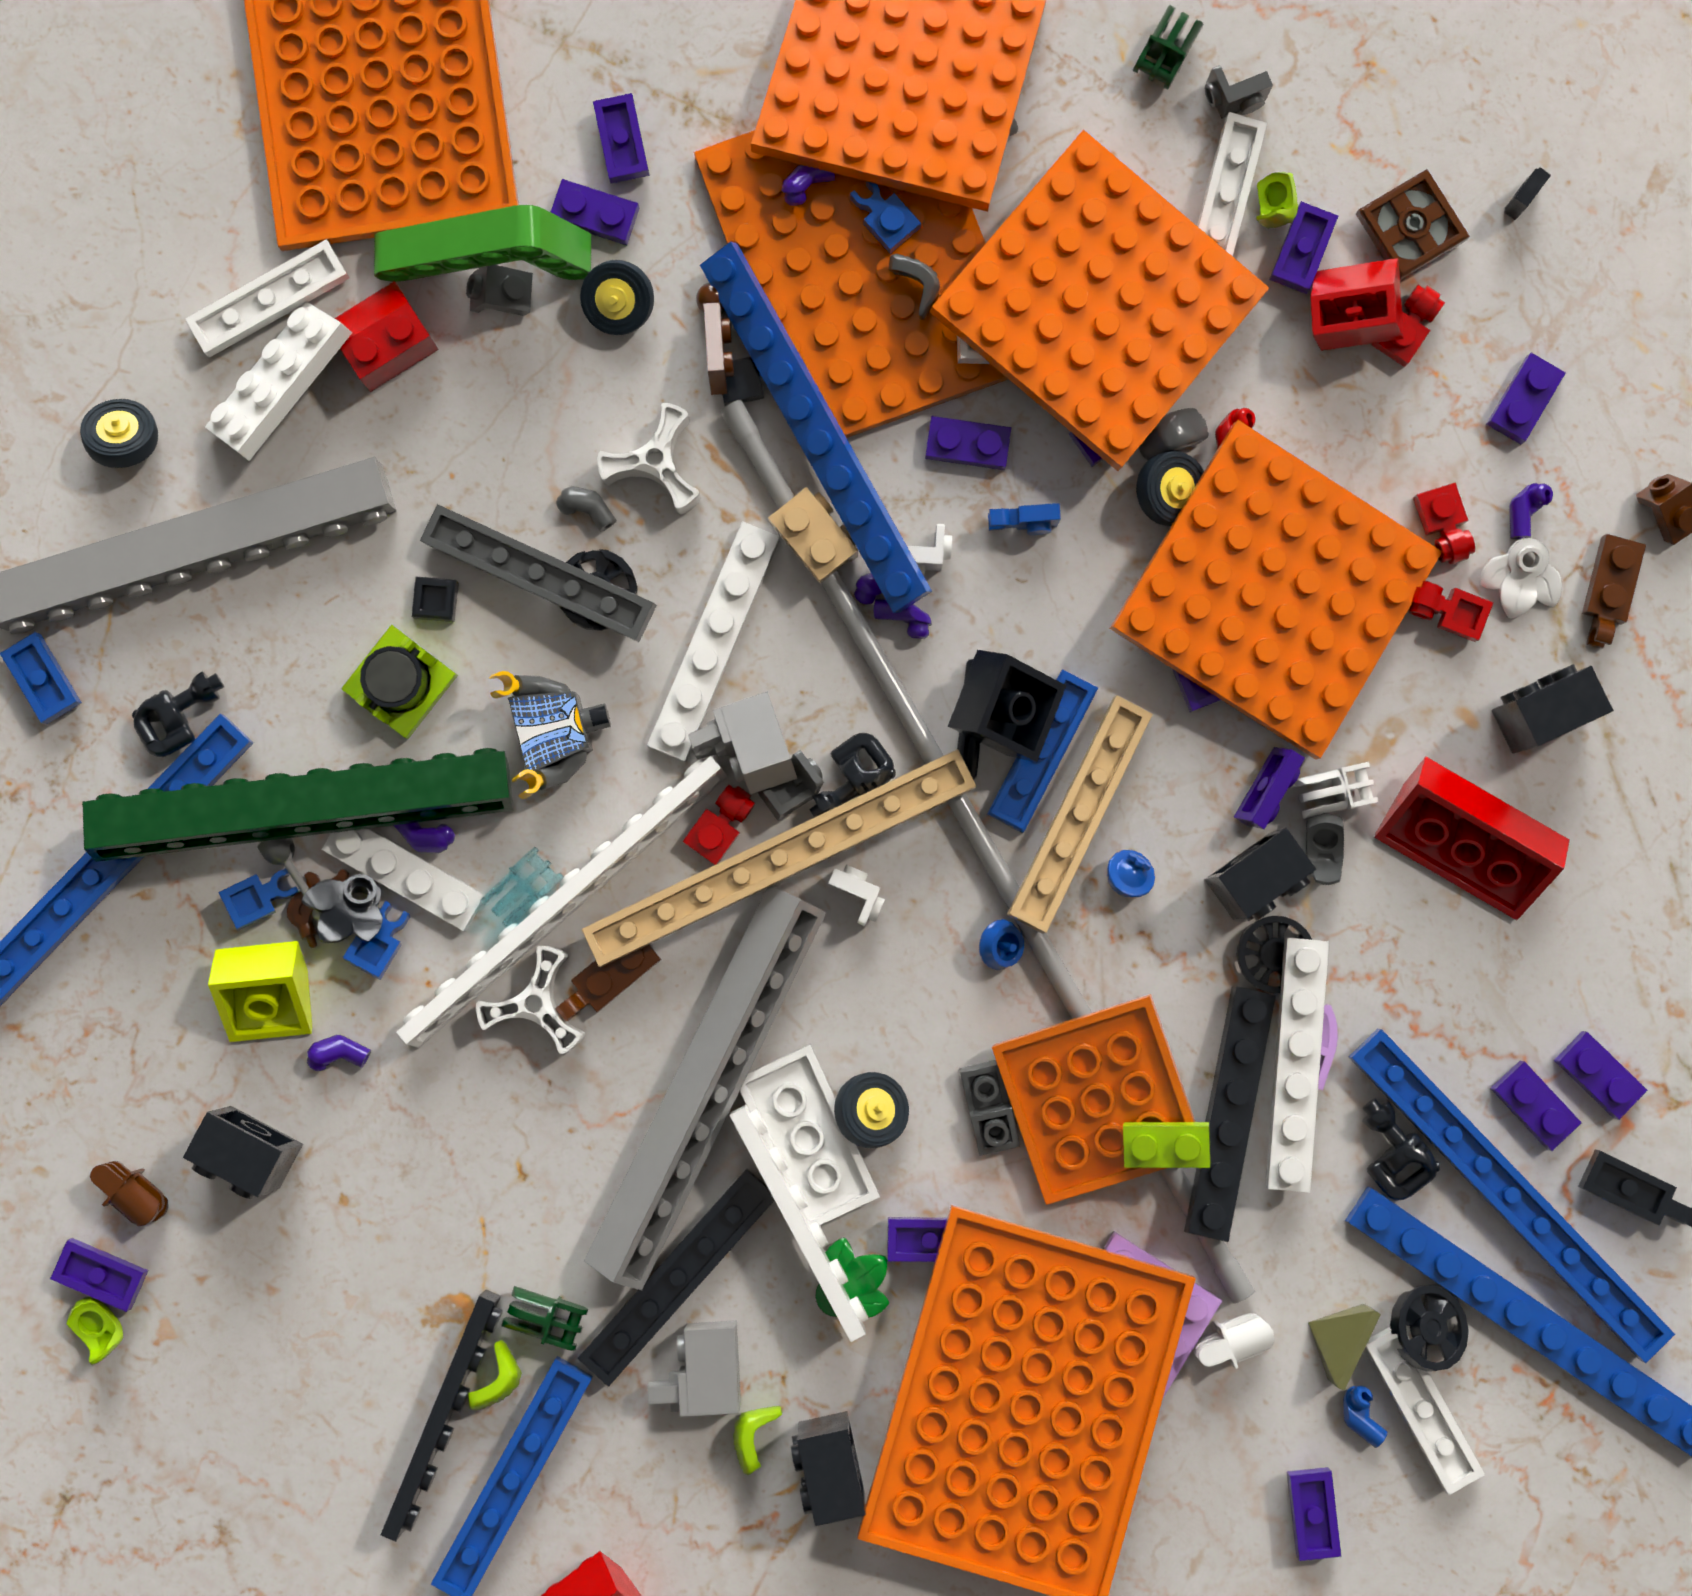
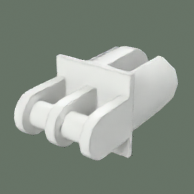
M1369 762L1298 778L1295 782V787L1313 785L1331 779L1333 787L1298 795L1300 803L1335 796L1338 802L1301 811L1303 819L1379 802L1378 797L1373 798L1370 785H1374L1373 779L1369 780L1366 768L1370 767ZM1354 771L1357 783L1349 785L1346 773ZM1358 789L1361 801L1353 802L1350 790Z
M1255 1313L1244 1314L1221 1324L1213 1321L1217 1332L1201 1337L1193 1348V1353L1205 1366H1214L1228 1360L1237 1369L1239 1368L1237 1363L1260 1355L1270 1349L1274 1342V1332L1269 1324Z

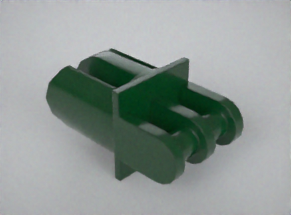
M1171 5L1167 7L1153 35H1150L1133 68L1135 73H1138L1140 70L1150 75L1148 80L1152 82L1154 79L1165 83L1164 88L1167 90L1180 71L1184 59L1204 25L1202 21L1197 19L1181 48L1176 46V43L1190 16L1182 12L1168 38H1161L1176 9ZM1149 56L1157 60L1156 64L1147 60L1146 57ZM1164 64L1173 70L1170 72L1161 66Z
M514 1286L512 1290L514 1298L549 1310L523 1302L512 1301L507 1313L516 1318H503L501 1326L542 1339L541 1344L543 1345L547 1343L559 1348L575 1351L577 1344L574 1343L576 1333H581L583 1327L579 1324L582 1315H587L588 1309L563 1300L560 1296L558 1299H553ZM559 1308L570 1311L568 1320L556 1317ZM553 1326L565 1329L562 1338L551 1335Z

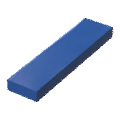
M1063 669L1056 680L1067 686L1038 761L1034 762L1020 758L1014 760L986 814L1021 833H1024L1098 690V687Z

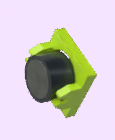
M391 624L341 689L354 698L360 706L371 712L373 716L389 725L404 738L409 739L458 675ZM425 665L427 666V669H428V672H429V675H430V689H429L428 694H425V693L427 692V690H428V680H429V676H428V673H427V670H426ZM417 704H419L415 709H412V710H409V711H406V712H390V711H405V710L410 709V708H413L414 706H416Z

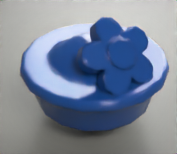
M1121 850L1115 853L1109 860L1107 868L1108 883L1119 895L1124 897H1142L1153 888L1155 882L1154 868L1141 853L1133 850Z
M1004 919L995 920L983 931L979 942V953L982 961L989 968L1003 970L1016 964L1022 957L1024 938L1012 922Z

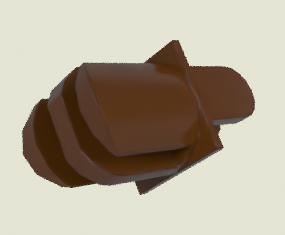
M118 1161L95 1166L90 1173L91 1181L108 1196L102 1206H113L131 1223L139 1227L157 1221L166 1214L168 1199L142 1175L145 1169L141 1168L131 1172Z

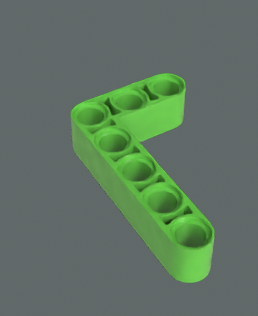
M515 205L381 231L374 235V276L383 281H408L523 260L554 276L567 280H584L591 271V234L559 216L534 205Z

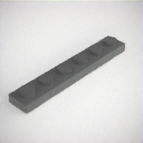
M438 504L420 539L422 543L637 642H640L657 606L645 598Z

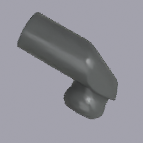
M570 486L562 490L561 495L557 498L556 504L560 512L565 515L573 514L576 511L586 512L600 532L610 528L617 521L596 491Z

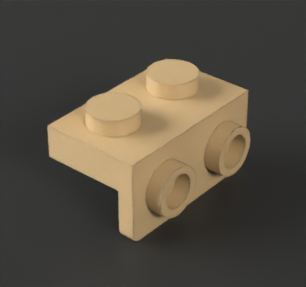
M806 487L769 516L768 521L817 581L822 583L846 562L855 560L858 557V549L855 547L856 545L845 525L843 524L839 527L830 516L833 509L827 500L819 492L813 496Z

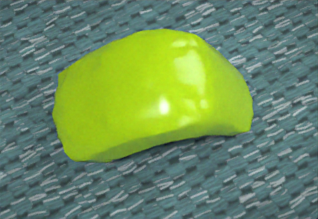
M1290 172L1271 173L1257 183L1260 216H1256V220L1267 229L1278 228L1292 223L1298 210L1293 174Z
M90 1296L78 1300L72 1307L66 1324L88 1347L90 1351L89 1363L91 1365L97 1364L105 1359L123 1340L121 1323L103 1302Z
M499 1340L494 1344L499 1366V1376L492 1384L475 1392L468 1393L469 1408L471 1410H481L504 1400L505 1397L510 1396L520 1383L522 1372L504 1340Z
M781 1406L746 1411L741 1413L739 1419L735 1421L733 1433L734 1449L744 1474L750 1475L761 1468L754 1446V1433L761 1426L782 1416Z

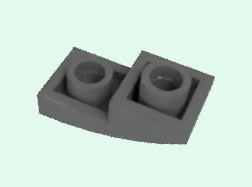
M996 1060L959 1068L979 1155L1020 1147L1012 1107Z

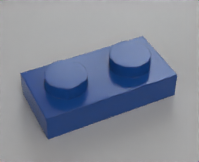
M34 632L0 653L41 723L48 724L82 703L41 634Z

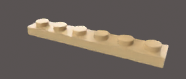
M1118 695L1113 697L1010 906L1007 916L1042 934L1047 933L1153 715L1152 713Z

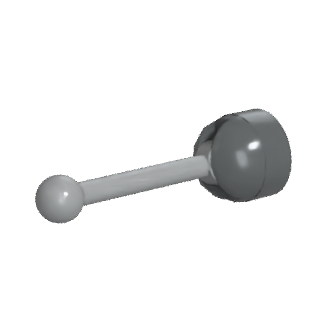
M291 838L262 841L257 846L264 859L269 863L275 865L283 864L303 895L309 890V887L291 861L295 853V845ZM313 910V918L319 921L321 913Z

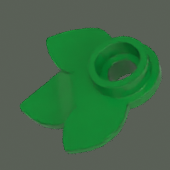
M845 1237L836 1240L830 1245L825 1253L830 1262L838 1259L848 1278V1282L843 1284V1287L850 1300L857 1296L868 1318L881 1313L889 1305L887 1297L878 1290L886 1276L887 1257L878 1254H868L855 1258L852 1247ZM818 1284L815 1294L818 1307L823 1313L837 1317L820 1284Z

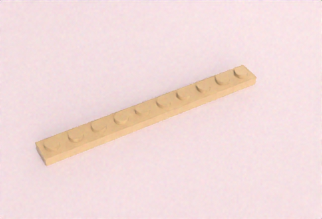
M957 749L583 928L582 932L598 966L603 967L975 789L976 784Z

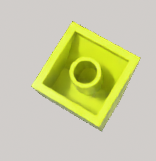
M298 941L215 949L208 987L229 1042L312 1034L308 969Z

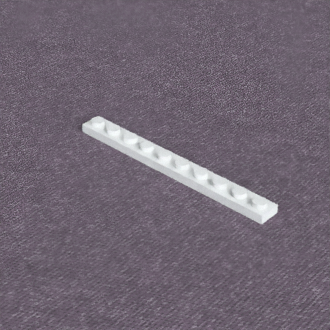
M710 756L705 761L700 759L693 763L685 771L684 780L674 788L667 787L661 791L653 800L654 806L643 816L637 814L629 819L622 827L623 833L612 843L607 841L597 847L591 854L592 860L581 870L577 868L569 872L560 881L561 888L550 897L544 896L529 908L528 912L530 915L520 924L514 923L505 928L497 937L499 942L488 952L481 951L473 956L466 964L467 970L456 980L451 978L441 984L434 993L436 997L425 1007L419 1006L408 1013L403 1020L405 1025L396 1032L405 1044L420 1048L728 776Z

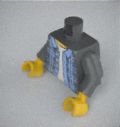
M500 671L489 676V679H500L504 685L503 691L497 690L490 693L493 698H502L511 693L514 695L508 697L526 770L517 774L512 779V782L524 780L529 785L528 790L518 795L521 799L529 798L538 789L544 790L568 782L586 763L587 753L593 751L589 732L611 727L605 703L583 709L580 696L576 692L570 691L569 687L564 683L542 676H513L508 671Z

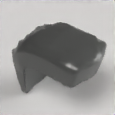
M899 254L891 255L889 260L890 271L895 275H902L923 284L919 318L925 320L940 291L937 273L927 264L920 262V260Z
M1195 408L1181 409L1166 414L1139 446L1141 454L1149 460L1161 453L1176 451L1199 444L1206 440L1209 435L1206 420Z
M1323 813L1310 817L1306 823V854L1317 869L1311 873L1316 883L1322 885L1336 884L1340 882L1342 876L1344 825L1343 819L1333 814Z

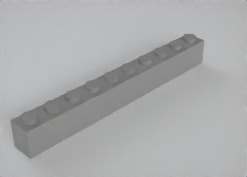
M371 457L1 571L0 628L9 631L11 634L28 632L35 628L34 623L49 619L50 622H58L72 618L74 616L73 611L85 607H88L90 610L102 609L111 606L114 603V598L128 595L130 598L141 597L151 593L153 586L166 582L170 586L183 584L192 579V574L205 570L207 573L222 572L231 567V562L244 558L246 561L261 560L270 555V550L285 546V549L300 548L309 543V538L324 534V537L339 536L348 531V526L363 522L364 525L381 523L387 519V514L397 511L384 467L375 457Z
M774 886L766 889L584 1259V1262L611 1282L642 1291L827 912Z

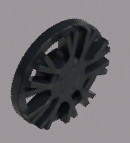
M1284 916L1261 918L1246 928L1240 937L1236 957L1241 973L1249 983L1262 991L1270 993H1280L1284 933L1288 926L1298 931L1299 934L1295 938L1312 940L1308 931L1291 918ZM1273 922H1279L1278 938H1273ZM1261 926L1264 927L1267 933L1265 941H1260L1253 934ZM1247 941L1260 945L1258 952L1246 948ZM1245 956H1257L1258 963L1256 966L1248 969ZM1263 966L1267 970L1258 981L1254 976ZM1273 971L1279 974L1280 986L1278 987L1268 985L1269 976Z

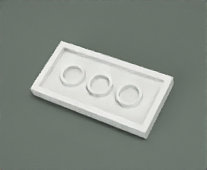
M305 302L302 307L296 309L289 316L286 327L278 337L271 340L264 347L261 358L253 368L239 378L236 389L228 399L213 410L210 421L205 428L250 461L350 337L352 332L338 320L310 303Z
M811 1044L747 1074L740 1089L741 1095L749 1111L752 1112L757 1109L765 1122L768 1132L763 1134V1137L770 1150L777 1146L788 1166V1169L782 1173L789 1186L797 1184L808 1203V1207L804 1208L803 1212L810 1224L817 1221L819 1225H822L880 1197L857 1145L845 1138L837 1126L834 1114L836 1098Z

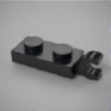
M1594 1150L1578 1185L1579 1188L1654 1224L1660 1225L1665 1215L1681 1224L1692 1227V1208L1672 1199L1677 1187L1600 1150Z

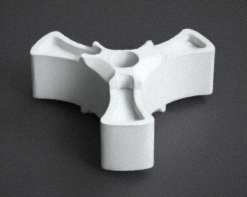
M662 403L658 429L647 444L625 454H612L600 451L597 457L598 469L605 485L609 486L627 477H644L659 483L669 492L679 515L688 512L696 506L701 499L698 489L686 483L679 476L673 463V451L676 440L684 428L690 424L687 411L670 403Z
M538 946L536 948V970L526 989L516 997L504 1002L478 1001L476 1003L477 1019L483 1030L491 1029L499 1022L509 1018H524L534 1021L551 1035L558 1053L563 1054L576 1047L585 1036L584 1031L577 1029L567 1021L565 1022L555 1010L557 1006L554 1000V981L559 968L568 958V954L555 947Z

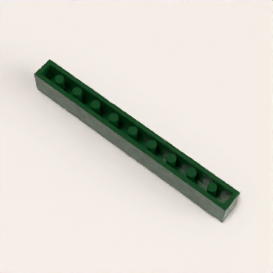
M493 748L478 749L472 755L464 756L441 753L434 755L431 760L423 761L399 758L391 761L389 765L381 766L358 763L351 765L348 770L340 771L316 768L309 770L306 775L298 776L274 773L266 776L265 780L257 781L233 778L224 781L223 785L215 786L191 783L183 785L181 790L165 792L161 789L150 788L141 790L139 795L124 797L119 794H102L97 796L96 800L82 801L84 850L96 862L514 811L510 770L505 751H497Z

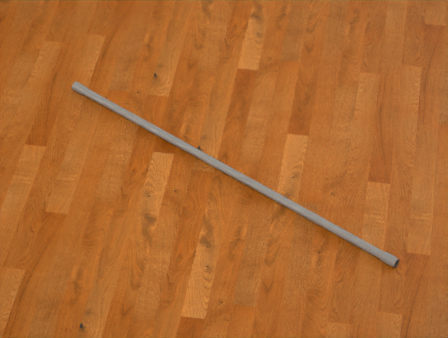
M742 400L734 401L724 407L720 413L737 442L744 448L779 509L791 500L794 495L763 443L759 430ZM835 571L821 584L925 765L944 756L838 571ZM966 793L948 801L947 803L1005 904L1010 909L1020 888ZM1015 920L1070 1017L1074 1019L1092 1013L1046 933L1042 934ZM1182 1168L1160 1170L1161 1175L1187 1218L1192 1185ZM1196 1235L1213 1263L1215 1273L1231 1301L1239 1303L1250 1297L1255 1290L1237 1259L1231 1255L1224 1241Z

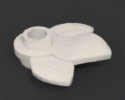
M1523 538L1516 541L1510 547L1507 554L1493 557L1488 561L1481 574L1480 586L1489 589H1499L1502 609L1508 618L1513 619L1526 613L1535 604L1536 600L1550 607L1556 606L1561 595L1562 581L1559 572L1548 564L1549 552L1546 546L1539 540ZM1528 552H1533L1535 555L1534 563L1530 566H1525L1523 564L1524 555Z

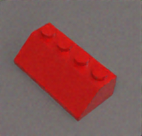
M1426 756L1403 784L1374 838L1516 921L1564 870L1570 839Z

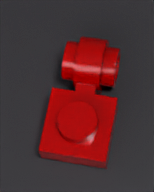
M1417 285L1404 303V306L1410 310L1407 314L1402 311L1403 339L1372 343L1371 346L1405 367L1431 331L1420 322L1425 319L1431 323L1445 304L1439 298L1441 294L1428 285L1425 288Z
M1456 482L1419 493L1413 497L1425 535L1437 532L1441 535L1434 542V546L1442 551L1438 558L1441 563L1455 564L1467 560L1470 554L1475 553V542L1470 531L1456 529V526L1463 525L1469 521Z
M1423 581L1421 587H1416L1412 599L1413 603L1408 611L1411 615L1425 620H1432L1434 614L1440 613L1441 617L1437 628L1473 642L1480 640L1494 602L1458 588L1451 589L1448 598L1445 599V596L1442 595L1444 589L1428 581Z
M730 784L727 785L715 802V805L721 808L719 811L720 815L717 816L706 808L682 842L714 865L719 864L740 834L738 830L729 824L735 819L742 823L756 804L750 799L752 795L740 786L734 788Z

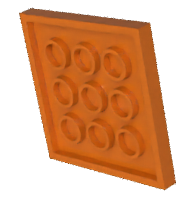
M1151 994L996 1043L992 1046L1046 1205L1167 1169L1124 1168V1122H1195Z

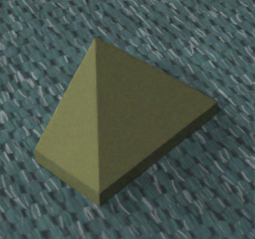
M1365 1304L1308 1322L1327 1379L1343 1391H1345L1381 1316L1380 1313Z

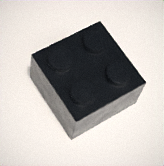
M977 650L948 727L1007 756L1037 762L1067 685L1008 654Z
M1574 664L1539 678L1537 681L1540 687L1537 682H1533L1501 696L1503 705L1491 710L1512 754L1538 747L1614 711L1592 665L1577 671Z
M1284 828L1270 832L1204 880L1233 920L1247 919V921L1255 919L1257 921L1277 907L1273 902L1277 897H1284L1287 894L1292 896L1305 888L1310 883L1307 876L1317 869L1289 830Z
M232 1106L206 1113L183 1158L193 1163L192 1170L199 1175L209 1179H215L218 1176L231 1183L229 1189L244 1198L252 1199L253 1196L260 1197L281 1187L303 1143Z
M848 1411L800 1421L798 1424V1434L792 1436L793 1445H791V1453L795 1471L803 1470L805 1476L801 1478L802 1488H800L804 1514H813L815 1526L865 1516V1491Z

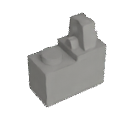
M768 692L714 709L715 719L708 722V726L688 734L697 759L713 755L718 757L729 756L736 781L745 780L750 795L797 779Z
M737 1321L687 1323L684 1335L677 1336L678 1361H686V1366H681L679 1371L669 1372V1380L649 1382L647 1385L648 1404L670 1403L671 1412H680V1417L739 1414L741 1394Z

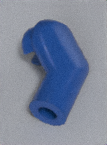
M1365 1386L1350 1387L1343 1397L1345 1424L1374 1448H1377L1384 1442L1388 1432L1370 1418L1369 1401H1373V1395Z

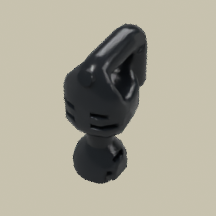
M202 671L193 678L187 690L176 696H173L167 690H162L158 695L155 694L151 698L144 700L139 708L133 711L134 729L145 749L151 755L166 757L195 740V735L189 727L183 710L196 703L209 704L220 699L217 691L224 688V684L216 673L208 677ZM152 722H162L166 732L164 740H159L151 725Z
M857 733L832 750L830 753L831 757L848 781L835 791H822L813 796L816 804L809 810L814 817H817L848 802L857 794L861 796L894 779L896 770L894 769L893 760L876 737L869 733ZM864 748L878 767L877 769L865 770L859 757L861 749Z
M1374 1098L1363 1106L1362 1109L1367 1113V1116L1362 1122L1371 1130L1383 1133L1393 1146L1386 1150L1378 1160L1371 1163L1367 1168V1172L1387 1196L1395 1200H1404L1413 1196L1436 1177L1437 1172L1440 1171L1439 1161L1435 1160L1431 1150L1418 1134L1414 1132L1405 1135L1396 1124L1395 1110L1389 1101L1381 1105ZM1413 1162L1422 1165L1419 1170L1400 1184L1395 1180L1397 1174L1407 1165Z

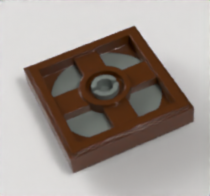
M1428 169L1360 208L1356 213V216L1383 259L1398 258L1400 280L1464 243L1470 237Z

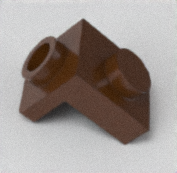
M1666 474L1655 478L1649 483L1648 487L1636 494L1640 504L1652 508L1664 541L1675 545L1692 533L1691 482Z

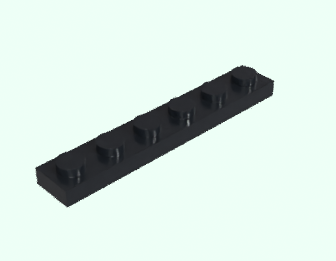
M1238 986L1231 988L1205 1121L1209 1122L1211 1165L1210 1168H1196L1184 1228L1186 1233L1229 1242L1276 995Z
M746 1168L647 1279L642 1291L637 1290L579 1355L578 1360L609 1387L775 1201L768 1187Z
M485 1290L477 1299L380 1534L383 1537L396 1542L404 1530L412 1531L422 1507L415 1504L420 1491L428 1492L435 1478L438 1467L433 1466L432 1462L437 1450L444 1452L451 1439L454 1428L448 1426L453 1411L455 1410L460 1413L467 1400L470 1388L464 1385L470 1371L477 1373L484 1359L487 1349L480 1346L486 1331L493 1334L503 1310L497 1308L501 1297L499 1294Z

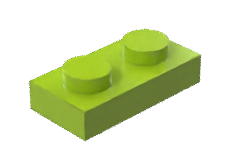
M1124 1122L1123 1124L1124 1168H1210L1209 1122Z

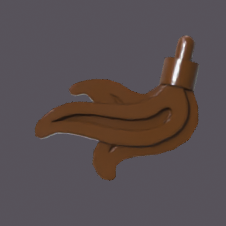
M341 869L332 880L344 882L349 878V872ZM313 872L304 874L309 889L318 882H321L319 876ZM300 890L289 902L287 918L297 927L301 939H306L309 947L315 948L317 942L314 936L318 933L313 923V909L302 903L304 895Z

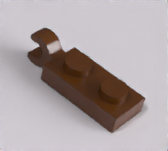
M1605 534L1601 537L1582 614L1593 617L1587 637V645L1601 649L1604 648L1605 644L1611 645L1615 635V623L1622 625L1627 622L1646 544L1610 534Z
M647 945L603 967H599L595 960L571 980L578 991L562 1002L555 1010L565 1022L571 1020L589 1004L596 1012H599L662 959L650 945Z

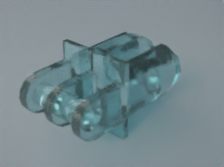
M536 847L526 853L513 867H510V872L480 899L484 906L489 905L516 880L517 884L491 909L496 916H501L523 895L529 894L504 919L502 925L505 928L516 923L537 900L546 896L564 878L561 873L556 875L550 868L552 863L549 860L544 862L537 855L539 850ZM529 863L535 871L526 878L520 870ZM541 876L547 884L538 891L532 883Z

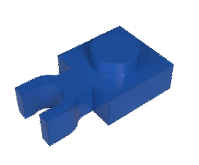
M866 181V187L873 195L868 199H863L854 190L850 193V200L860 210L870 213L864 218L863 225L891 254L921 228V222L895 193L884 200L880 196L879 186Z
M1060 503L1018 506L1016 509H989L988 513L989 531L1017 528V530L1027 529L1028 535L1051 533V528L1057 527L1061 520Z
M286 868L276 872L271 880L263 885L258 875L255 874L218 892L237 931L276 913L271 901L277 898L289 899L299 893L296 886L288 891H282L278 888L279 880L290 875Z
M387 901L384 902L380 909L383 920L379 933L370 942H365L355 936L342 957L344 961L379 980L382 979L402 945L400 941L393 938L394 933L402 930L410 919V914L403 911L398 921H388L386 916L391 910L392 905Z

